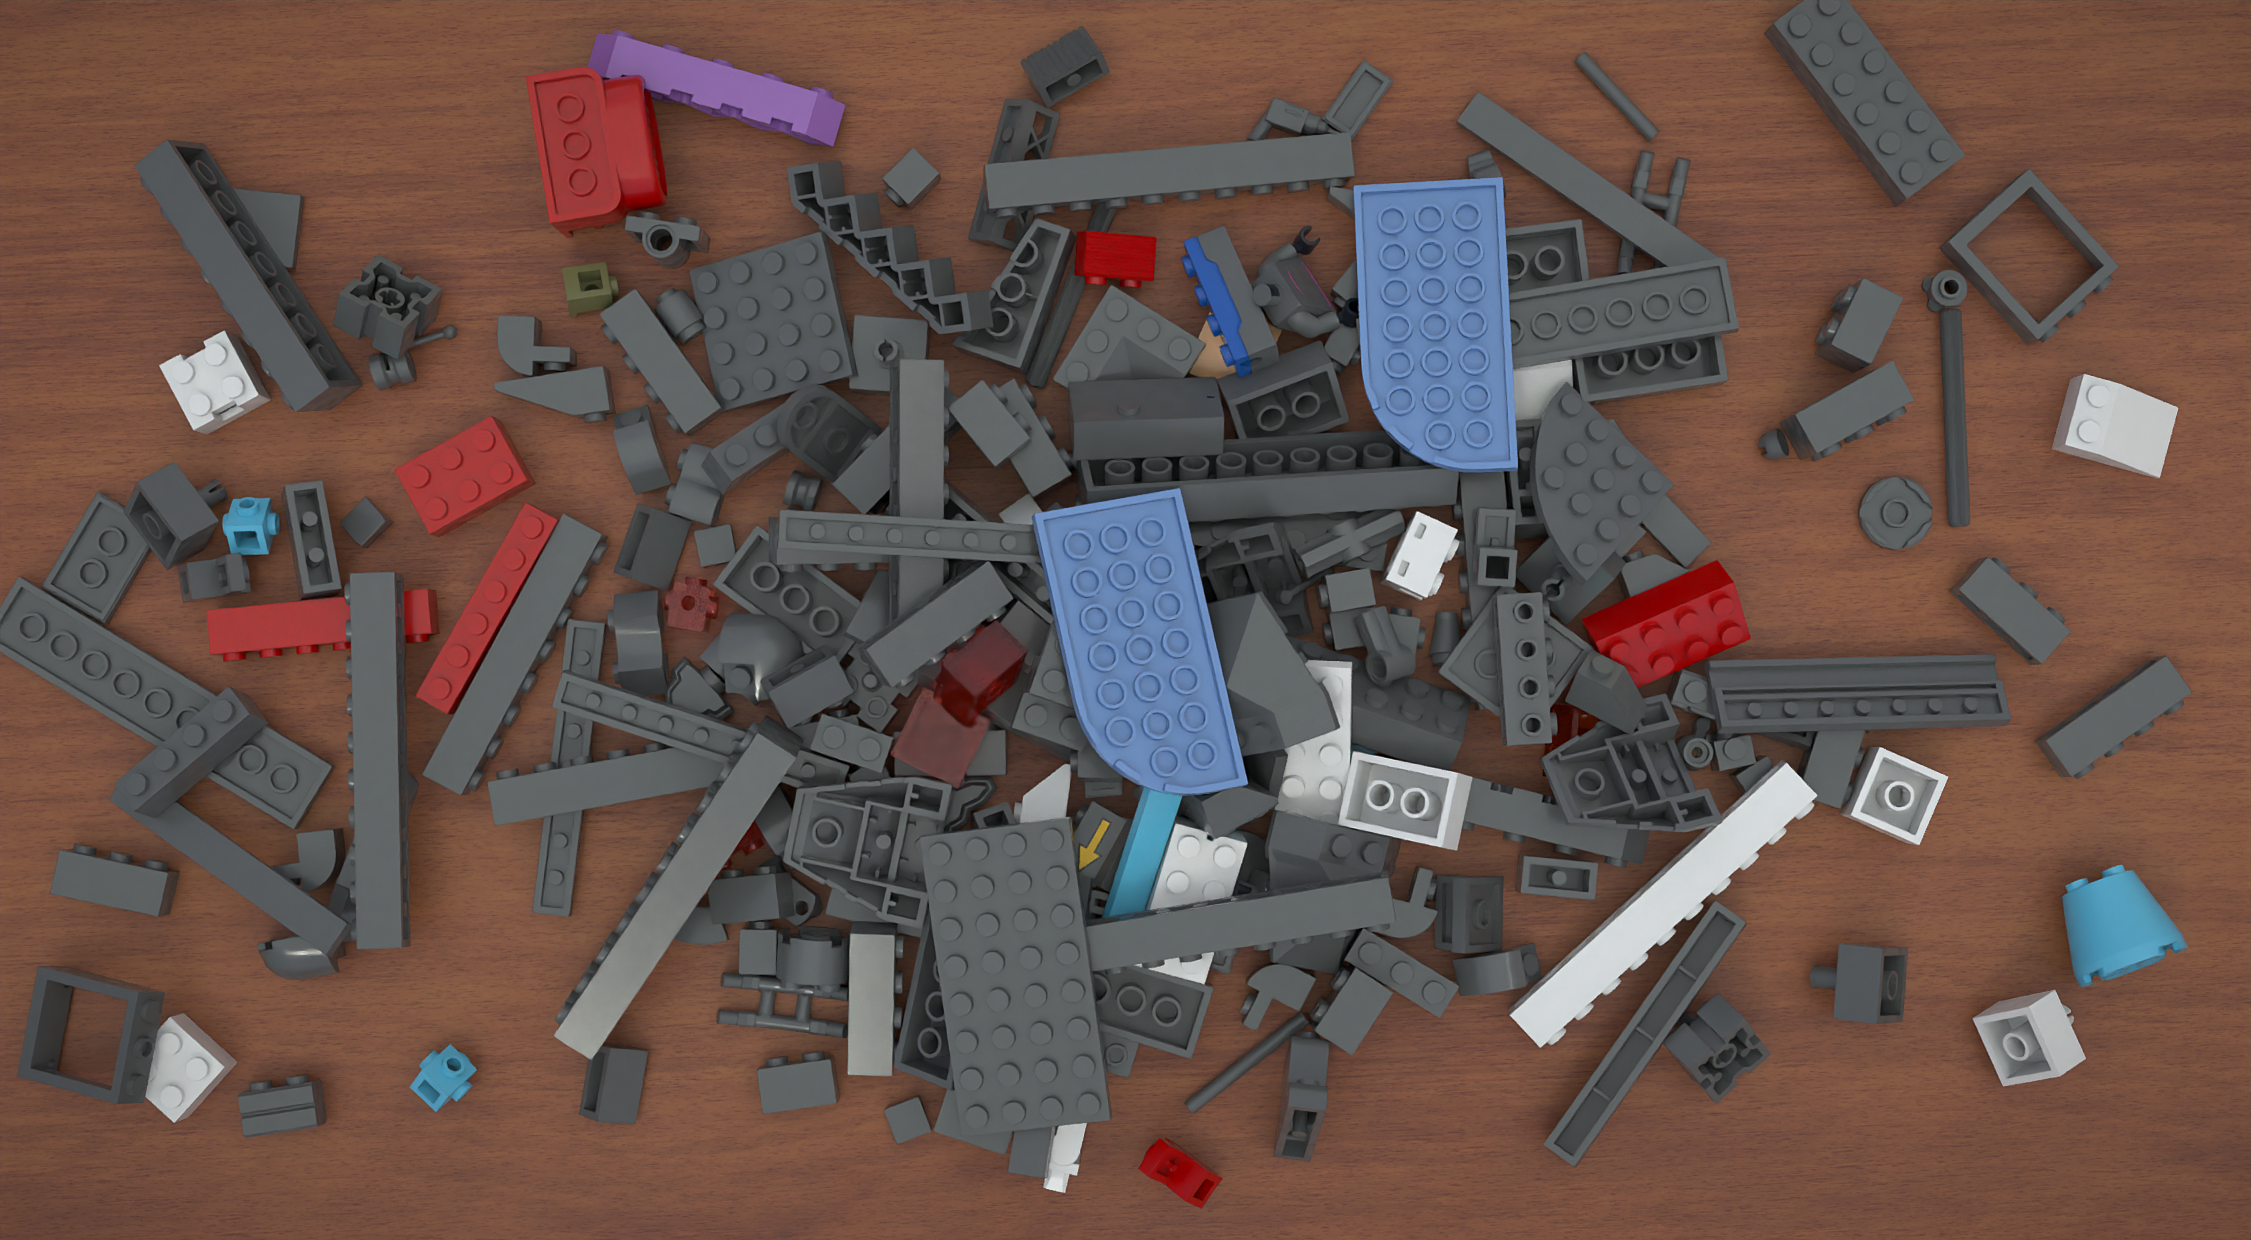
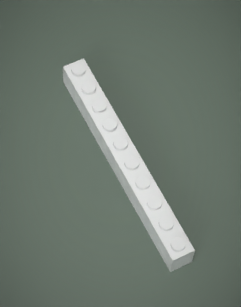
M1781 760L1721 814L1723 819L1721 824L1707 827L1508 1009L1510 1016L1540 1048L1546 1042L1549 1045H1553L1565 1034L1566 1029L1564 1026L1574 1017L1577 1021L1582 1019L1593 1008L1594 1005L1591 1002L1601 992L1606 996L1620 984L1621 980L1618 977L1628 968L1633 971L1645 962L1649 956L1646 951L1656 942L1660 946L1667 942L1675 934L1676 930L1673 927L1683 918L1688 921L1698 914L1704 907L1701 901L1711 892L1714 895L1722 892L1731 883L1729 876L1739 867L1745 870L1759 857L1756 851L1766 842L1772 845L1786 833L1787 830L1784 826L1794 817L1799 820L1808 814L1815 806L1812 800L1818 795L1785 761Z

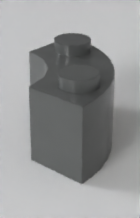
M659 591L615 594L613 610H608L607 613L610 632H615L618 662H613L615 684H621L623 689L645 696L666 694L669 684L668 653L664 654L661 631H665V623Z

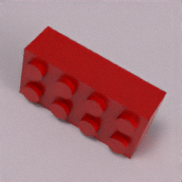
M1718 560L1581 619L1589 644L1594 648L1593 650L1625 666L1637 688L1751 639L1735 583Z

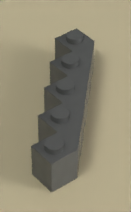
M841 161L817 162L787 167L792 205L802 214L807 213L819 224L818 228L837 245H843L856 257L855 260L875 278L882 279L893 289L892 293L912 311L917 310L930 322L929 326L938 334L993 327L989 291L983 290L956 294L951 257L919 261L914 225L882 228L877 193L846 196Z
M1473 777L1462 829L1471 831L1474 830L1475 824L1504 831L1503 839L1520 843L1525 842L1526 836L1555 843L1553 851L1573 856L1576 854V849L1605 855L1604 863L1626 868L1628 861L1638 864L1643 863L1650 830L1567 826L1555 797Z

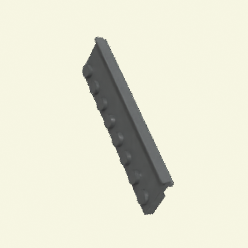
M1995 654L1706 661L1704 665L1718 734L2007 726L2011 721L2002 680H1998L1995 668L1997 661Z

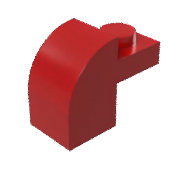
M1159 1138L1155 1144L1150 1146L1144 1155L1143 1162L1138 1167L1147 1177L1165 1184L1185 1202L1201 1209L1223 1179L1201 1160L1168 1138L1164 1140Z

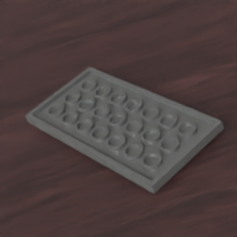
M1071 817L920 836L961 1136L1111 1120L1113 1116Z

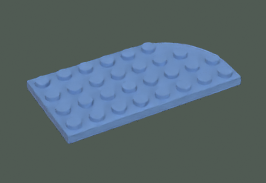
M1503 177L1354 185L1361 368L1366 396L1378 422L1398 445L1420 460L1434 466L1459 472L1518 471Z
M1180 488L1035 513L1032 516V522L1072 702L1077 719L1092 747L1111 768L1137 785L1160 793L1194 796L1246 786L1248 781Z

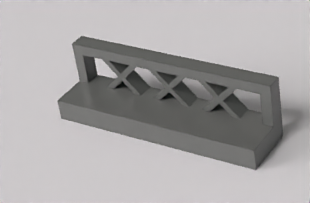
M1005 99L988 164L1023 161L1025 153L1032 149L1035 160L1048 159L1060 113L1049 108L1046 109V107L1029 99ZM1036 114L1046 118L1043 132L1036 136L1033 128ZM983 181L968 239L977 243L995 244L1014 252L1030 228L1033 210L1018 211V217L1009 219H996V213L987 214ZM1012 219L1016 226L1013 242L1003 238L1006 223Z

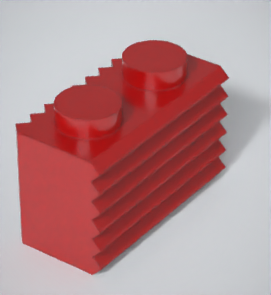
M1078 231L1074 276L1085 277V284L1107 285V279L1120 280L1119 287L1141 288L1142 282L1154 280L1157 239L1150 236Z

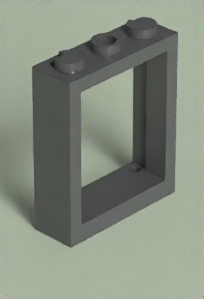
M2030 168L2018 175L1939 247L2026 344H2030L2038 339L2043 343L2060 329L2056 323L2065 315L2070 319L2083 309L2087 304L2083 299L2092 291L2098 294L2114 280L2110 274L2119 267ZM2024 193L2029 196L2095 269L2089 277L2038 323L1967 246L1970 241Z
M38 966L17 1076L115 1104L144 1103L165 992L67 966ZM73 987L128 1001L112 1086L57 1071Z

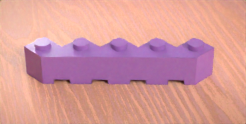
M614 30L613 34H597L588 67L594 69L603 80L641 75L646 81L644 91L650 93L652 98L661 102L685 104L712 117L734 118L761 131L782 132L810 145L834 146L845 104L832 99L833 93L818 87H812V90L787 84L783 82L784 79L773 74L762 73V76L735 69L733 64L721 59L714 58L711 62L686 55L684 50L672 45L663 44V47L634 40L635 37L619 30Z

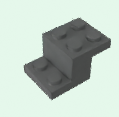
M1053 620L1041 655L1034 657L1010 727L1083 752L1087 737L1076 716L1056 625Z

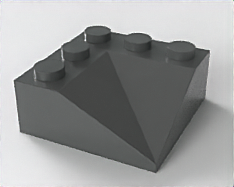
M1111 285L1053 380L1068 389V382L1187 378L1206 344Z

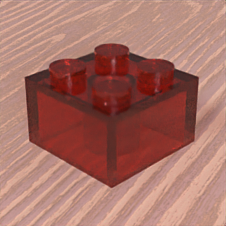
M997 620L992 622L987 628L983 626L976 629L977 632L967 639L966 642L968 644L960 651L957 649L951 650L941 661L940 666L942 669L935 679L937 685L932 698L964 728L1017 682L1028 650Z
M923 687L890 755L946 783L961 788L993 721Z

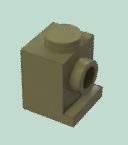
M606 262L562 268L570 318L578 317L577 313L607 309L613 305L612 297L619 296L616 275H608Z

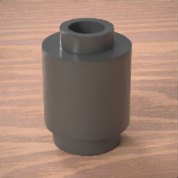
M671 288L656 299L659 305L654 311L674 339H679L684 345L703 333L702 330L706 328L702 322L704 317L684 289L677 292L675 288Z

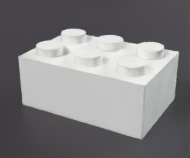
M1353 751L1338 825L1457 851L1472 777L1447 770Z

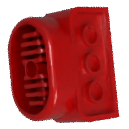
M577 67L525 76L549 222L566 238L574 237L573 230L590 227L601 229L604 228V225L622 221L628 212L660 207L666 203L668 196L667 180L657 119L651 94L644 91L646 81L641 75L603 80L594 69Z

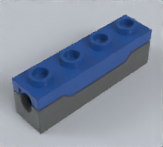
M1225 226L1198 235L1197 238L1193 237L1183 241L1186 256L1181 257L1184 269L1188 278L1195 276L1198 285L1194 287V291L1201 308L1208 306L1211 315L1206 316L1213 336L1217 337L1220 335L1224 345L1219 346L1226 366L1233 365L1238 378L1250 374V372L1253 373L1279 363L1277 344L1260 305H1257L1253 299V289Z

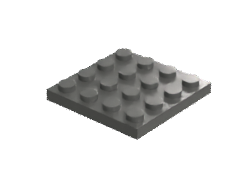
M820 231L689 270L697 308L704 317L702 322L706 328L702 332L717 401L723 408L721 412L727 413L792 395L805 386H824L858 376L829 241L824 232Z

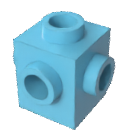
M245 497L232 500L229 513L223 516V532L227 536L231 554H269L274 535H278L280 532V517L278 513H273L270 498Z
M450 1044L440 1054L434 1050L419 1065L422 1070L410 1088L437 1112L451 1098L458 1102L471 1089L473 1085L468 1081L477 1069L471 1064L465 1054L458 1052Z

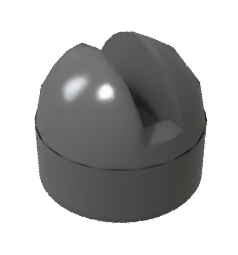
M1779 428L1765 433L1759 439L1758 448H1766V451L1761 453L1764 458L1778 460L1789 455L1786 438Z

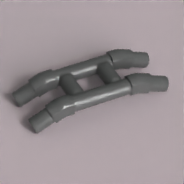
M1641 150L1632 181L1630 196L1647 208L1663 210V219L1676 227L1691 160L1682 157L1676 158L1667 196L1646 192L1655 153ZM1624 239L1620 243L1616 275L1632 272L1636 248ZM1654 261L1653 269L1663 268V266Z
M722 973L721 987L761 990L759 1012L718 1009L716 1014L717 1024L760 1027L847 1038L848 1024L824 1019H811L810 1012L812 996L849 1001V986L840 985V991L821 992L817 990V985H803L802 989L792 990L781 988V980L777 977L757 974ZM776 992L798 995L795 1017L773 1014Z

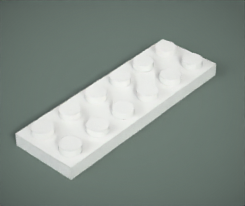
M1308 660L1305 666L1317 684L1322 681L1329 692L1340 728L1284 749L1288 754V759L1278 796L1279 804L1276 805L1275 810L1338 825L1351 764L1352 662Z

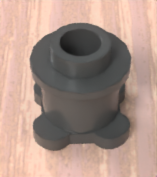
M1944 270L1934 278L1927 277L1921 284L1922 290L1926 292L1928 297L1927 308L1931 312H1939L1942 307L1959 306L1968 291L1965 278L1959 272L1953 270ZM1944 284L1949 286L1950 294L1945 291Z

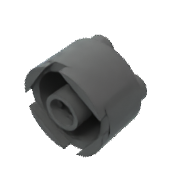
M800 926L799 934H789L790 927L779 930L776 977L781 980V988L795 990L802 989L803 985H817L818 991L838 992L840 991L841 984L849 982L850 932L845 937H841L840 929L829 927Z

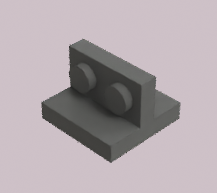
M1436 875V910L1438 913L1435 920V949L1452 950V953L1502 950L1504 876Z

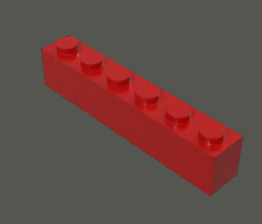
M525 502L416 693V697L446 714H455L556 528L559 519Z
M419 589L404 591V621L407 644L429 642V635L440 634L436 590ZM345 597L206 610L210 655H223V662L246 660V653L259 652L260 658L283 656V649L296 648V654L298 655L319 653V646L333 645V651L351 650V642L347 641L345 635L346 621L351 620L350 605L346 604Z

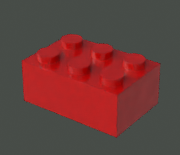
M493 416L486 418L394 469L429 534L437 537L445 535L535 485L532 476L501 420Z

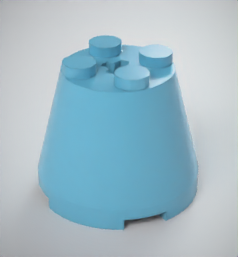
M2118 865L2101 872L2102 879L2089 883L2087 878L2066 885L2067 894L2061 897L2072 969L2079 988L2092 985L2091 978L2099 976L2101 981H2108L2160 962L2166 958L2165 951L2171 948L2174 954L2188 949L2181 931L2133 870L2125 871L2123 865Z

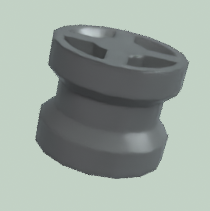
M794 470L785 491L783 504L788 506L796 504L802 506L804 511L813 512L821 493L823 479L816 476L810 479L804 477L802 472Z

